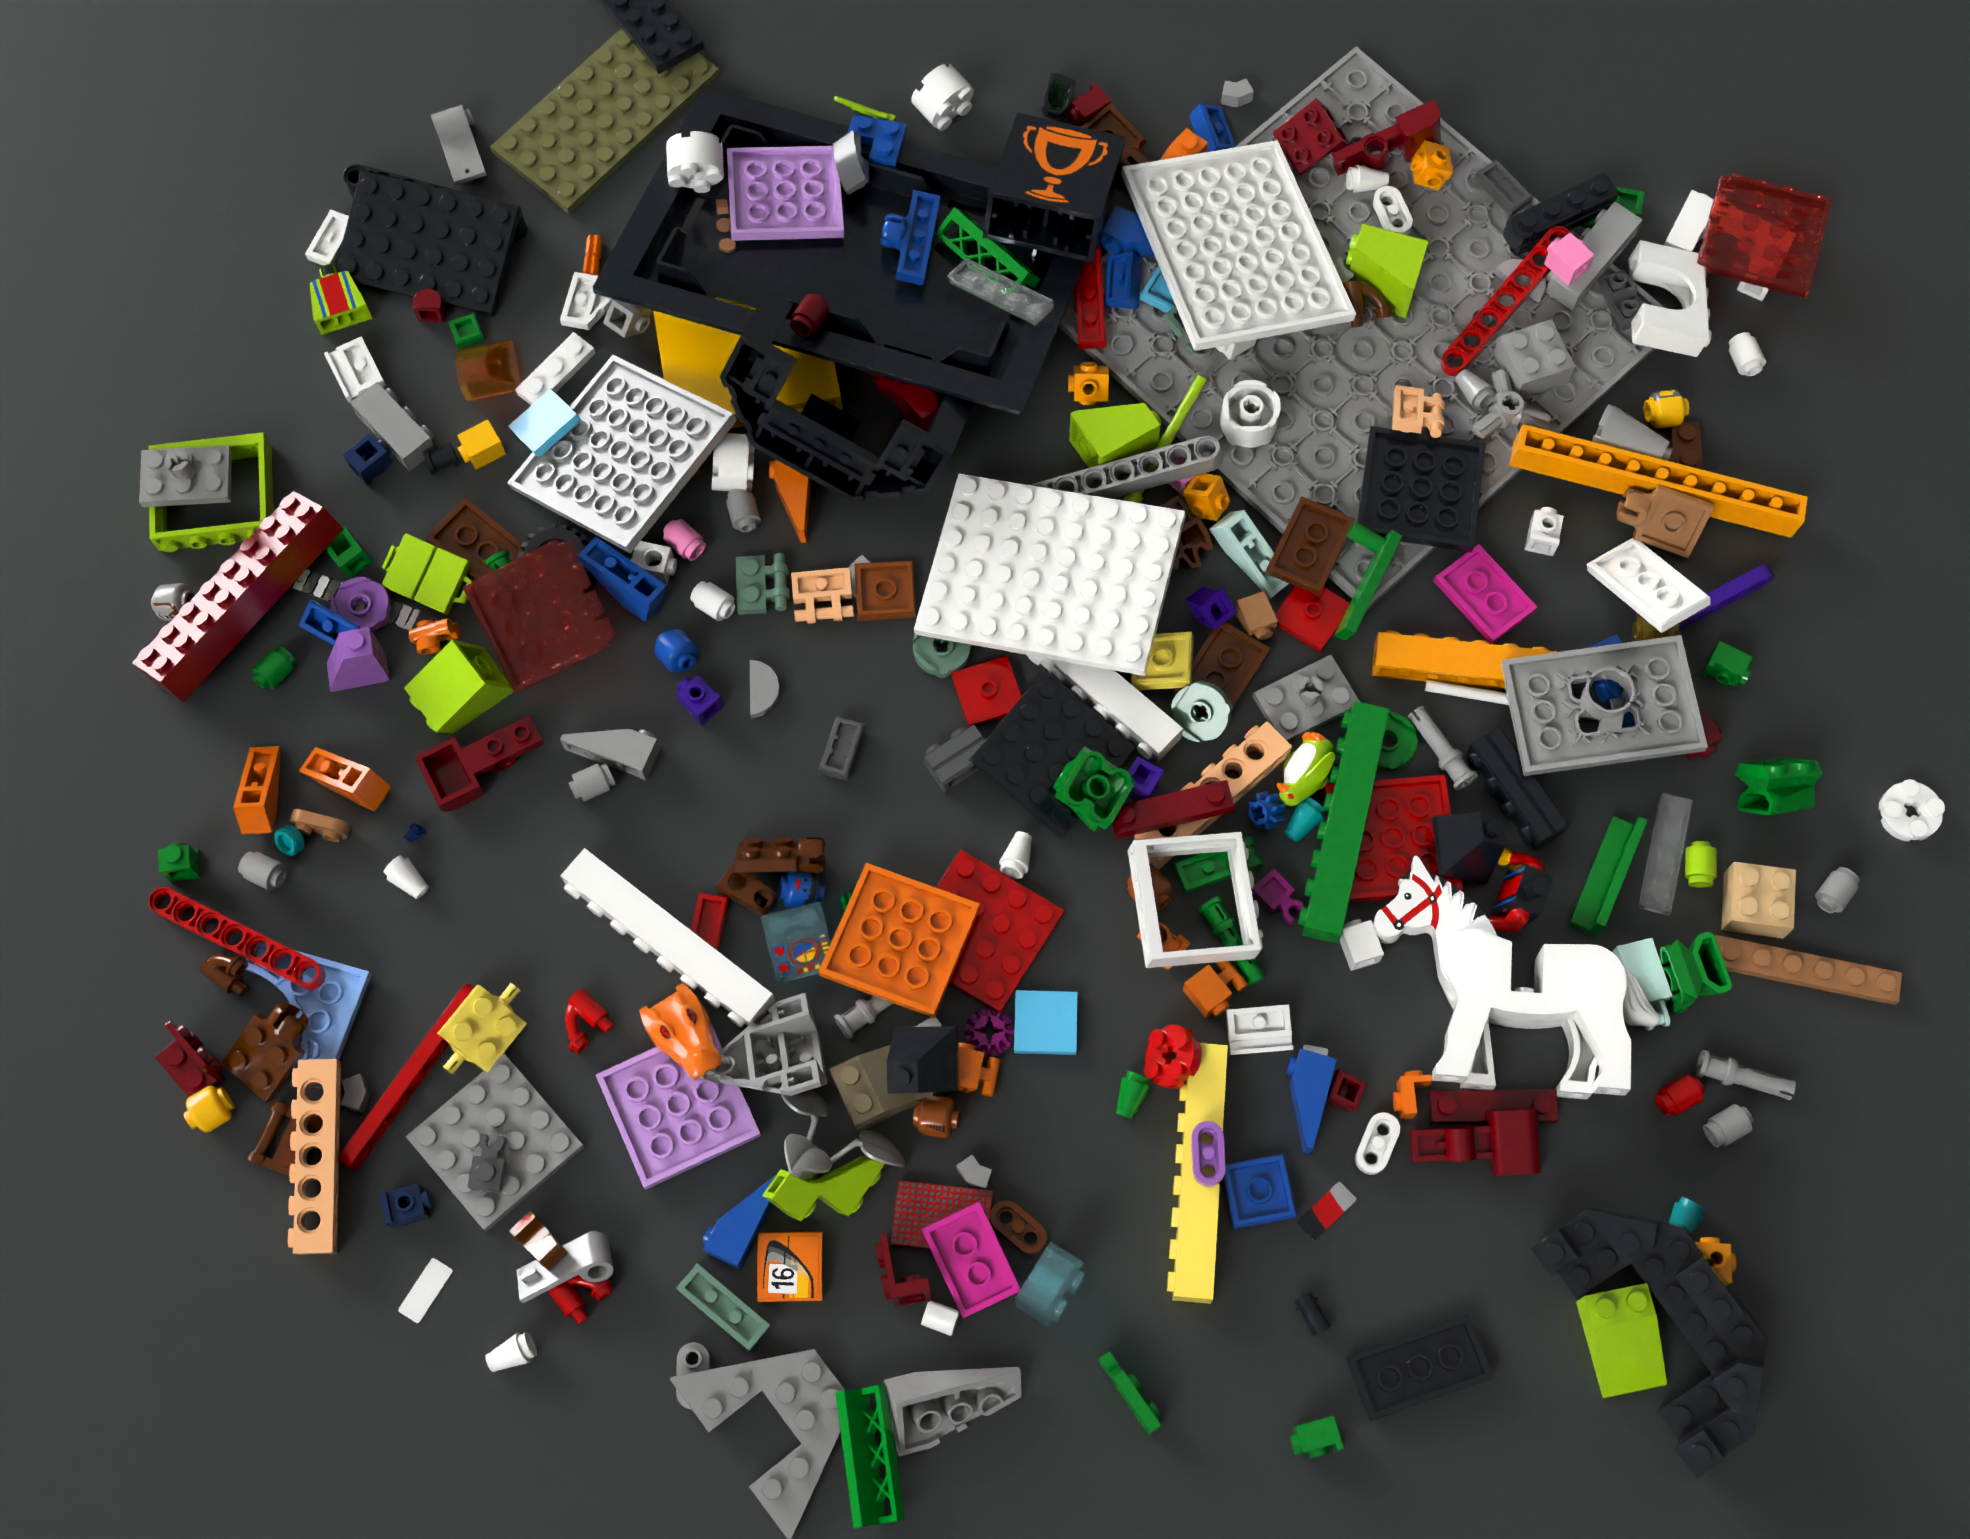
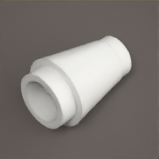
M1361 165L1349 167L1347 170L1346 188L1353 190L1354 193L1378 190L1380 187L1388 186L1389 184L1388 172Z
M1020 831L1015 833L999 861L1002 874L1010 878L1020 879L1028 872L1031 835Z
M402 855L394 858L383 871L387 875L386 880L410 896H413L416 900L422 897L429 889V886L410 859H405Z
M517 1332L486 1354V1362L492 1372L530 1363L531 1358L537 1356V1349L534 1340L528 1332L523 1334Z

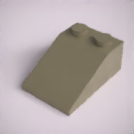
M891 1045L858 1055L829 1069L832 1080L857 1133L914 1107L916 1102H921L925 1096L931 1095L930 1093L888 1094L887 1058ZM935 1092L932 1095L937 1096L943 1092Z

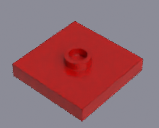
M1295 586L1275 613L1278 620L1277 626L1321 653L1336 632L1350 603L1325 587L1321 595L1318 596Z
M1007 656L951 673V678L969 727L972 725L977 727L1003 719L1022 697Z

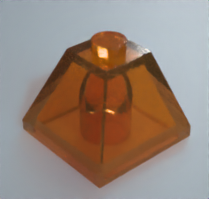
M512 339L456 351L455 364L458 381L466 401L515 392V389L521 384Z

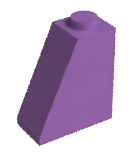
M370 627L339 632L327 661L331 692L390 681L386 653Z

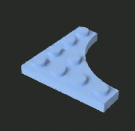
M260 943L254 949V956H263L267 951V944ZM299 952L316 961L326 972L325 981L319 988L306 990L246 960L248 962L246 971L255 973L270 981L283 992L290 1004L301 1009L296 1018L299 1019L303 1012L309 1018L308 1026L302 1034L301 1048L305 1053L300 1060H339L372 974L366 970ZM285 955L279 960L278 968L280 970L290 966L292 962L291 955ZM311 967L304 972V982H310L315 978L316 968ZM314 1085V1086H312V1087H315V1088H318V1089H322V1090H323L322 1085Z

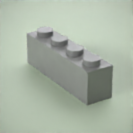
M1614 202L1608 210L1603 208L1594 221V227L1592 229L1587 227L1579 238L1594 254L1589 269L1569 286L1555 273L1550 271L1546 277L1549 283L1545 293L1573 311L1596 284L1599 277L1606 272L1636 236L1643 219L1617 202Z

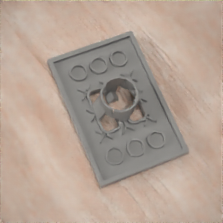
M1681 635L1504 659L1501 661L1500 665L1524 776L1703 752L1708 748ZM1610 679L1619 683L1624 688L1620 698L1609 699L1612 710L1604 709L1592 700L1589 688L1594 681ZM1587 682L1581 698L1576 699L1572 694L1571 685ZM1629 711L1633 714L1635 726L1622 728L1624 714ZM1592 716L1598 719V732H1582L1578 718Z

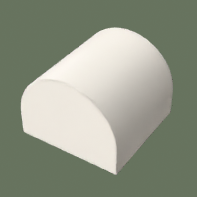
M930 1301L926 1306L921 1325L952 1336L960 1317L959 1310Z

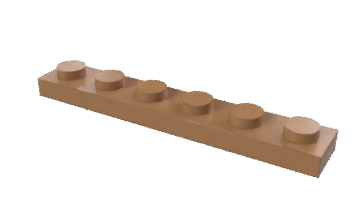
M1715 935L1727 971L1892 1005L1899 1003L1901 972Z

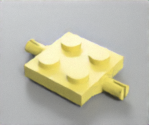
M510 983L501 996L498 997L490 994L481 985L477 984L437 1033L450 1044L455 1052L443 1066L444 1069L454 1074L462 1062L466 1060L473 1062L487 1073L490 1071L497 1059L502 1056L527 1024L513 1012L509 1005L521 991L519 988Z

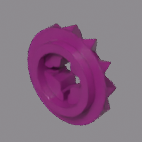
M991 1007L977 1010L967 1020L965 1026L966 1042L974 1045L976 1051L984 1052V1057L1001 1055L1011 1046L1014 1039L1012 1020L1002 1010L997 1012ZM988 1020H991L993 1029L1003 1031L993 1034L991 1044H988L986 1034L976 1032L986 1029Z

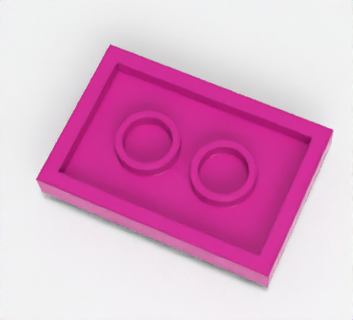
M1480 544L1475 546L1472 552H1467L1437 574L1433 580L1490 644L1495 643L1535 613L1538 608Z
M981 1201L921 1229L962 1318L1021 1291V1287Z

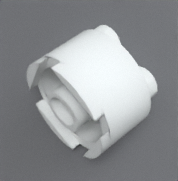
M943 64L933 69L921 81L924 84L920 92L915 89L911 98L912 104L939 131H944L950 126L954 117L958 114L964 116L972 108L970 100L973 96L974 88L951 64H949V67Z
M692 131L690 132V137L681 138V133L667 140V177L671 187L683 186L694 188V191L698 193H705L710 191V186L719 183L723 179V145L719 143L717 136L707 132Z
M1240 381L1224 396L1220 426L1231 445L1248 448L1265 445L1271 441L1276 432L1281 411L1280 398L1275 391L1273 392L1266 387L1267 384L1262 381Z
M726 433L714 448L711 490L731 491L733 489L746 490L749 488L752 491L755 448L750 445L746 434Z

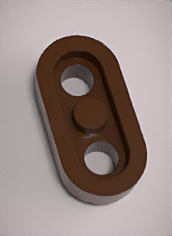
M1004 1200L994 1205L990 1213V1221L993 1228L1026 1255H1035L1044 1249L1047 1242V1233L1039 1222L1012 1201ZM1004 1213L1010 1214L1013 1218L1008 1224H1004L1000 1220L1001 1215ZM1034 1234L1037 1237V1241L1034 1244H1027L1025 1236Z

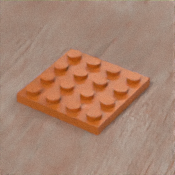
M866 863L819 969V976L935 1018L981 908L980 903Z

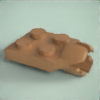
M1658 484L1652 493H1644L1633 488L1627 489L1622 496L1626 500H1620L1616 515L1619 522L1635 528L1633 533L1634 540L1689 558L1714 506L1713 503Z

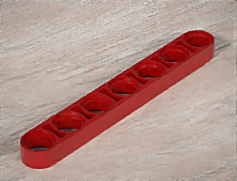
M1555 226L1549 229L1447 348L1441 361L1442 370L1447 375L1457 376L1462 370L1467 369L1551 271L1546 265H1536L1533 258L1538 255L1547 257V248L1551 244L1550 238L1555 235L1565 237L1570 233L1567 228ZM1526 275L1531 279L1532 283L1528 286H1521L1516 282V278ZM1504 295L1511 296L1514 299V304L1503 306L1500 304L1499 298ZM1490 315L1496 318L1497 324L1488 327L1482 323L1481 319L1484 316ZM1467 336H1475L1479 339L1480 344L1476 347H1469L1465 344L1464 339ZM1451 356H1457L1462 360L1463 364L1460 367H1451L1446 360Z
M159 887L149 896L148 905L159 916L236 955L242 954L246 960L306 990H315L325 981L326 972L324 968L313 959L170 888ZM170 895V904L164 909H159V900L163 896ZM194 907V916L188 921H183L182 913L184 910ZM212 919H218V928L212 933H206L207 923ZM236 931H242V940L236 945H230L231 935ZM260 943H266V953L261 957H255V947ZM285 955H291L292 962L290 966L280 970L278 968L279 960ZM308 968H316L315 978L310 982H304V972Z
M466 984L461 988L340 1153L338 1161L343 1166L354 1171L364 1162L449 1046V1043L437 1033L474 989V986Z

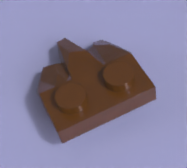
M1179 494L1159 506L1183 510L1186 514L1172 569L1177 570L1179 568V559L1190 570L1202 567L1197 550L1200 548L1203 551L1214 549L1203 522L1199 516L1195 518L1183 497Z

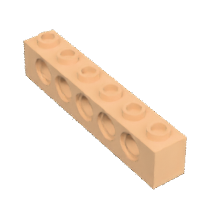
M1268 721L1260 728L1256 725L1244 736L1245 741L1239 746L1233 744L1222 756L1223 760L1217 765L1211 763L1201 773V779L1195 784L1189 782L1181 790L1227 780L1233 803L1235 804L1287 759L1292 746ZM1255 751L1258 752L1262 758L1259 760H1253L1248 757L1247 753ZM1234 770L1239 773L1240 777L1231 779L1227 777L1225 772ZM1221 815L1171 826L1169 828L1174 831V834L1169 837L1160 834L1159 830L1137 834L1134 840L1200 835ZM1174 856L1151 857L1148 859L1159 870Z
M338 1059L298 1060V1068H293L292 1085L297 1087V1100H292L291 1116L292 1119H296V1131L291 1132L290 1136L291 1151H295V1164H290L289 1178L290 1183H295L294 1196L289 1197V1215H294V1228H289L288 1247L293 1248V1254L296 1255L337 1254L341 1062ZM314 1085H322L324 1090L322 1097L317 1101H310L308 1098L309 1089ZM320 1116L323 1120L322 1128L316 1133H310L307 1129L308 1121L312 1117ZM313 1148H319L322 1152L321 1161L316 1165H309L306 1159L308 1152ZM318 1180L321 1184V1191L316 1197L309 1198L306 1194V1186L309 1182ZM317 1212L321 1219L320 1224L316 1229L308 1230L305 1226V1219L310 1213Z

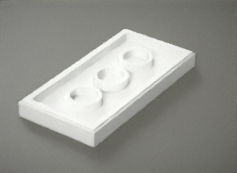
M1634 538L1627 540L1587 563V571L1661 633L1710 605V597L1646 545L1634 540Z

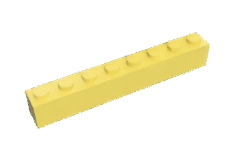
M1200 1043L1202 1057L1199 1069L1194 1076L1189 1075L1186 1082H1184L1187 1084L1179 1090V1101H1185L1184 1113H1178L1177 1132H1183L1182 1144H1176L1175 1163H1180L1181 1169L1180 1176H1174L1173 1195H1179L1178 1208L1172 1207L1171 1227H1177L1176 1240L1170 1239L1169 1259H1175L1174 1272H1168L1167 1291L1173 1292V1301L1211 1304L1214 1296L1220 1183L1214 1187H1204L1194 1179L1192 1172L1191 1135L1195 1126L1204 1121L1216 1123L1223 1131L1228 1045ZM1205 1134L1201 1137V1141L1204 1144L1208 1145L1213 1142L1210 1135ZM1206 1166L1203 1168V1173L1206 1176H1213L1214 1169Z

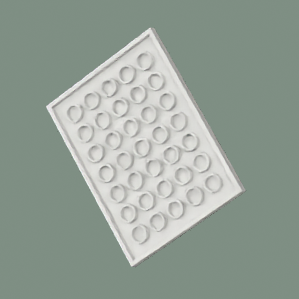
M1278 140L1122 167V178L1194 351L1354 321L1356 312Z
M958 474L914 626V632L916 635L1145 676L1186 517L1185 511Z

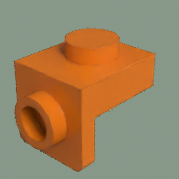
M1414 1070L1404 1073V1076H1400L1396 1082L1397 1092H1393L1394 1111H1399L1400 1120H1411L1417 1114L1415 1088L1429 1087L1432 1082V1075H1423V1071Z

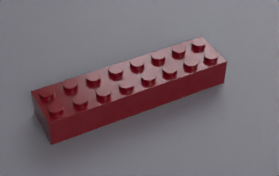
M293 491L281 501L280 506L269 517L261 522L260 527L250 538L242 542L235 554L221 565L220 570L201 586L200 591L190 602L181 607L175 618L160 630L159 635L139 652L138 657L132 663L153 683L183 703L342 532L343 528L323 506Z

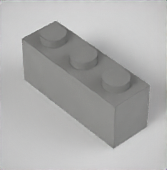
M376 382L351 401L350 404L358 418L378 439L381 438L389 446L392 454L410 472L425 460L423 451L428 450L431 452L436 450L432 442L434 436L424 424L420 427L415 422L417 418L407 406L402 408L397 403L399 399L390 388L384 390Z

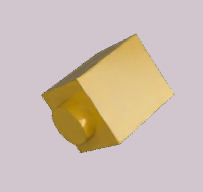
M488 419L457 435L461 446L457 448L465 463L471 461L475 470L506 455L503 445Z

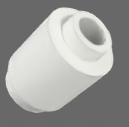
M1748 332L1732 337L1729 341L1730 347L1728 351L1738 373L1747 376H1754L1760 373L1766 364V359L1756 338Z
M699 582L691 593L690 599L694 602L695 607L717 621L728 619L735 610L734 597L712 582Z

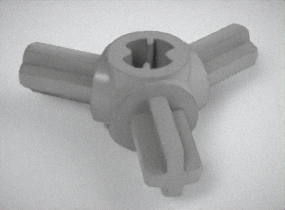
M1500 369L1492 373L1491 379L1496 395L1492 398L1493 405L1488 409L1489 414L1472 426L1474 435L1477 438L1484 439L1498 427L1509 428L1518 426L1519 423L1546 430L1551 416L1525 406L1526 402L1523 401V398L1516 391H1512L1507 371Z

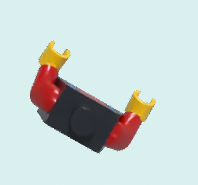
M1505 847L1497 864L1505 866L1510 863V866L1507 868L1492 914L1488 920L1496 932L1516 933L1540 916L1553 878L1545 873V867L1536 857L1516 851L1512 853Z

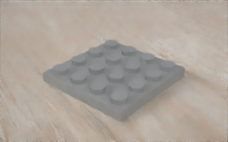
M505 1054L497 1059L488 1073L486 1071L481 1072L405 1136L485 1232L585 1148ZM481 1134L489 1136L488 1147L490 1148L497 1145L498 1136H505L507 1138L506 1147L499 1156V1158L507 1161L501 1193L472 1190L467 1187L473 1155H482L479 1143Z

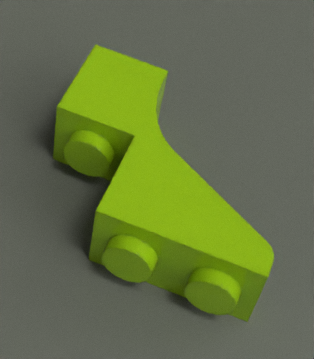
M862 1155L817 1179L808 1181L801 1180L792 1173L780 1169L762 1196L789 1217L798 1221H802L803 1218L811 1215L817 1203L815 1201L817 1198L836 1212L849 1217L851 1213L856 1212L861 1207L864 1201L863 1195L868 1188L878 1182L882 1175L881 1169L885 1164Z

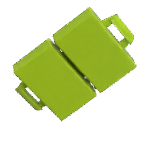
M405 533L399 547L391 546L382 565V568L387 571L381 584L383 587L445 615L449 614L454 602L466 603L475 583L466 576L472 564L470 561ZM463 581L467 582L461 593L460 598H457L456 596L462 586Z

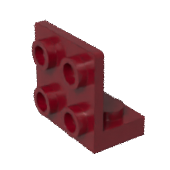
M1317 98L1273 132L1274 137L1278 140L1283 152L1298 175H1303L1331 152H1336L1344 145H1351L1329 108Z
M170 1021L164 1025L176 1039L156 1055L155 1058L188 1097L209 1085L217 1087L225 1080V1077L219 1072L223 1066L211 1053L209 1054L202 1047L204 1044L192 1031L190 1032L183 1024L177 1027Z
M886 1233L880 1234L881 1243L875 1244L880 1268L886 1267L887 1275L881 1276L886 1300L892 1299L894 1308L932 1300L928 1278L921 1279L920 1274L901 1278L902 1283L896 1284L888 1237Z

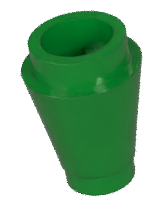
M1127 1071L1126 1076L1121 1078L1116 1114L1131 1120L1134 1119L1135 1114L1151 1089L1149 1087L1150 1078Z

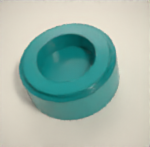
M288 824L276 830L274 834L275 844L284 855L294 856L304 849L303 836L296 827Z

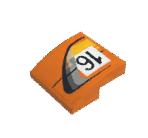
M823 1231L758 1232L757 1302L822 1301Z

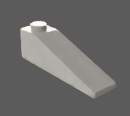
M1019 1367L923 1371L884 1380L887 1389L892 1432L899 1456L930 1449L941 1443L939 1438L955 1429L959 1433L968 1428L966 1423L980 1415L989 1416L1022 1397L1021 1370Z

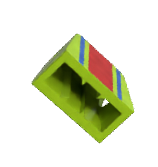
M332 264L324 265L319 269L321 278L310 283L313 319L321 335L373 319L348 271L337 273L336 267Z

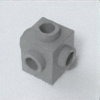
M612 299L603 324L624 338L641 334L649 327V318L652 310Z

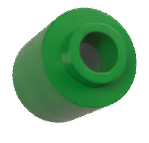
M279 646L276 650L272 649L252 668L255 674L252 679L264 690L268 687L274 690L294 670L293 666L297 661L285 648Z

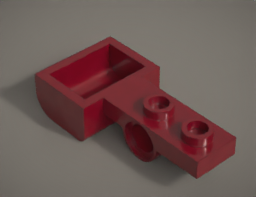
M1433 99L1396 116L1395 125L1378 133L1368 134L1362 140L1352 145H1344L1332 153L1333 168L1337 176L1346 173L1349 167H1355V165L1365 164L1366 167L1382 170L1388 165L1389 152L1398 148L1405 161L1411 163V158L1425 140L1441 145L1440 110L1435 100ZM1374 151H1380V152H1381L1380 154H1377V155H1372V154H1370V153H1372V152H1374Z
M862 370L865 375L870 374L875 379L874 384L881 394L887 393L899 407L903 419L927 431L939 407L938 398L932 390Z
M529 715L466 747L461 748L456 737H453L414 756L438 807L443 812H449L484 795L476 777L490 770L492 772L503 771L511 767L516 762L517 757L544 743Z
M1537 1108L1487 1109L1488 1125L1409 1129L1411 1162H1461L1490 1158L1491 1173L1497 1176L1541 1173Z

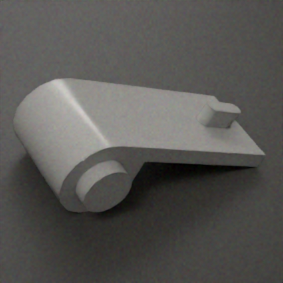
M459 105L431 114L455 186L487 176L470 126L474 125V121L469 108L464 110L463 106Z
M590 1231L563 1245L568 1254L550 1272L537 1260L517 1269L520 1301L525 1303L577 1275L592 1283L602 1282L610 1278L613 1274V1262L608 1236L602 1232Z

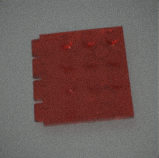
M1732 173L1731 177L1720 176L1715 191L1716 197L1713 198L1709 214L1710 220L1707 221L1697 263L1707 267L1706 272L1806 299L1810 292L1832 199Z
M555 539L463 586L514 693H519L610 647L609 640L617 636L608 617L599 621L597 619V616L603 614L605 610L595 590L586 594L584 592L585 589L592 586V583L582 563L574 567L570 564L579 559L570 539L562 543Z

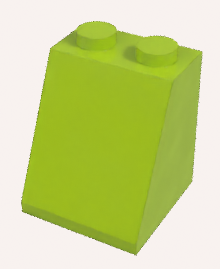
M1362 223L1360 233H1353L1345 265L1350 266L1349 271L1355 274L1353 281L1362 280V282L1373 286L1386 301L1388 307H1394L1393 312L1400 317L1406 318L1429 241Z
M1145 403L1077 410L1070 413L1069 441L1087 467L1091 468L1155 450L1160 439L1161 420L1154 410L1150 411Z
M451 640L404 687L410 695L409 700L411 704L427 718L426 724L437 733L454 734L516 690L483 646Z

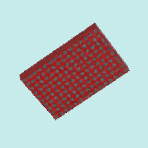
M898 1180L891 1246L931 1250L921 1229L978 1201H981L990 1221L993 1191Z

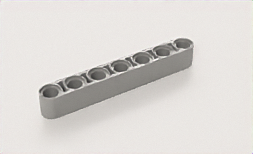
M1202 436L1032 484V486L1062 491L1073 489L1074 493L1113 499L1214 471L1221 466L1223 455L1216 438ZM1207 450L1215 451V453L1209 457L1202 456V454ZM1179 458L1187 459L1181 465L1174 464V462ZM1158 466L1156 471L1152 473L1146 472L1148 467ZM1122 474H1130L1126 480H1117ZM1096 481L1102 482L1099 487L1090 488L1092 483Z

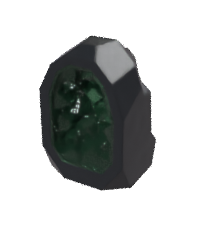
M1059 73L1050 74L1041 100V110L1045 117L1056 119L1062 117L1067 112L1077 81Z

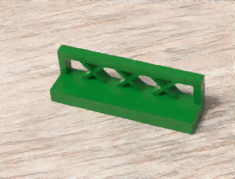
M956 207L952 209L935 232L938 238L1011 302L1025 284L1035 288L1041 280L999 241L982 238L984 228L970 215ZM955 222L959 225L960 238L950 239L945 234ZM976 240L978 242V254L967 255L966 242ZM985 258H996L997 271H985ZM1013 273L1018 279L1008 291L1003 285V275Z
M1615 816L1611 818L1568 925L1595 937L1605 928L1648 820L1638 817L1635 823L1632 824Z
M886 1384L835 1392L853 1528L905 1520ZM874 1393L877 1403L875 1412L871 1409L869 1396ZM877 1429L881 1432L882 1441L880 1445L875 1440ZM881 1463L886 1468L885 1479L880 1476L879 1467ZM886 1496L891 1504L892 1515L886 1516L884 1501Z

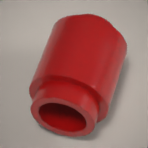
M1684 1074L1661 1087L1659 1093L1654 1098L1657 1106L1665 1116H1678L1701 1103L1705 1089L1697 1077Z

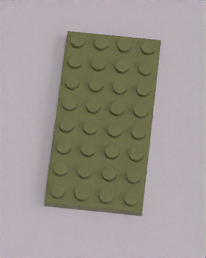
M621 28L490 146L491 151L566 213L570 214L699 95L703 87H708L720 76V70L700 53H696L658 74Z

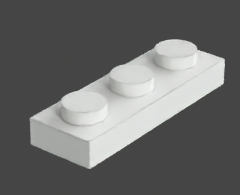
M573 332L515 389L517 395L532 405L549 389L556 393L596 354L594 347Z

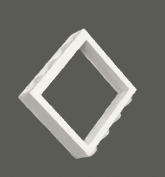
M1241 832L1133 840L1128 849L1146 968L1255 959L1262 950L1261 948H1263V932L1258 930L1256 919L1259 917V907L1257 901L1253 900L1251 889L1254 887V878L1252 871H1248L1246 860L1249 858V849L1246 848L1245 842H1243ZM1227 851L1243 945L1163 952L1148 858Z

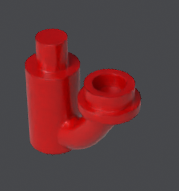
M583 988L577 990L569 998L565 1015L566 1028L570 1040L568 1050L580 1054L587 1048L590 1040L585 1032L579 1033L578 1016H581L593 1029L599 1027L606 1034L613 1029L614 1024L608 1019L609 1012Z
M577 1275L548 1290V1293L567 1318L573 1317L577 1324L581 1325L589 1316L583 1309L586 1304L574 1289V1286L592 1289L590 1295L598 1301L608 1297L614 1291V1288L611 1286L612 1282L610 1279L592 1283Z

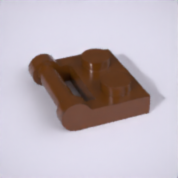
M273 1101L269 1109L272 1111L254 1151L249 1152L246 1160L289 1177L290 1164H295V1151H291L290 1136L291 1132L296 1131V1119H292L291 1107ZM283 1117H287L291 1120L273 1159L268 1158L265 1155ZM312 1117L307 1124L308 1131L310 1133L318 1132L323 1126V1120L318 1117ZM315 1148L311 1149L307 1154L306 1159L308 1163Z

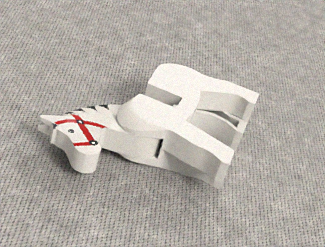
M1414 856L1411 863V872L1400 877L1396 898L1376 913L1373 928L1379 942L1383 944L1397 941L1403 933L1408 935L1428 933L1432 937L1438 980L1454 1010L1445 1034L1444 1053L1432 1071V1081L1460 1083V1090H1493L1496 1086L1489 1023L1523 1029L1562 1026L1568 1042L1569 1059L1566 1071L1555 1088L1557 1097L1588 1099L1592 1093L1625 1096L1631 1090V1039L1624 1020L1628 1025L1656 1026L1660 1022L1659 1014L1648 1001L1638 979L1622 965L1613 952L1602 946L1592 944H1544L1534 960V989L1519 987L1515 988V991H1511L1512 942L1497 936L1486 915L1468 896L1447 880L1429 873L1420 858ZM1599 1065L1598 1077L1595 1080L1596 1067Z

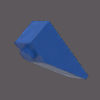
M1115 206L1102 231L1101 248L1106 249L1111 254H1120L1133 250L1138 257H1155L1138 214Z
M595 537L579 553L578 560L622 607L644 622H647L664 604L667 585L598 537Z
M1300 1048L1297 1057H1290L1286 1074L1291 1075L1289 1087L1303 1153L1310 1155L1314 1148L1337 1059Z
M775 1176L718 1219L714 1227L709 1226L702 1240V1244H705L703 1250L707 1255L739 1270L742 1269L758 1237V1232L761 1231L773 1206L762 1195Z

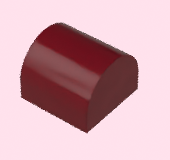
M423 289L416 293L413 298L412 308L418 321L446 322L447 312L438 292L433 289Z
M1341 1069L1336 1070L1326 1102L1343 1111L1355 1112L1358 1109L1367 1082Z

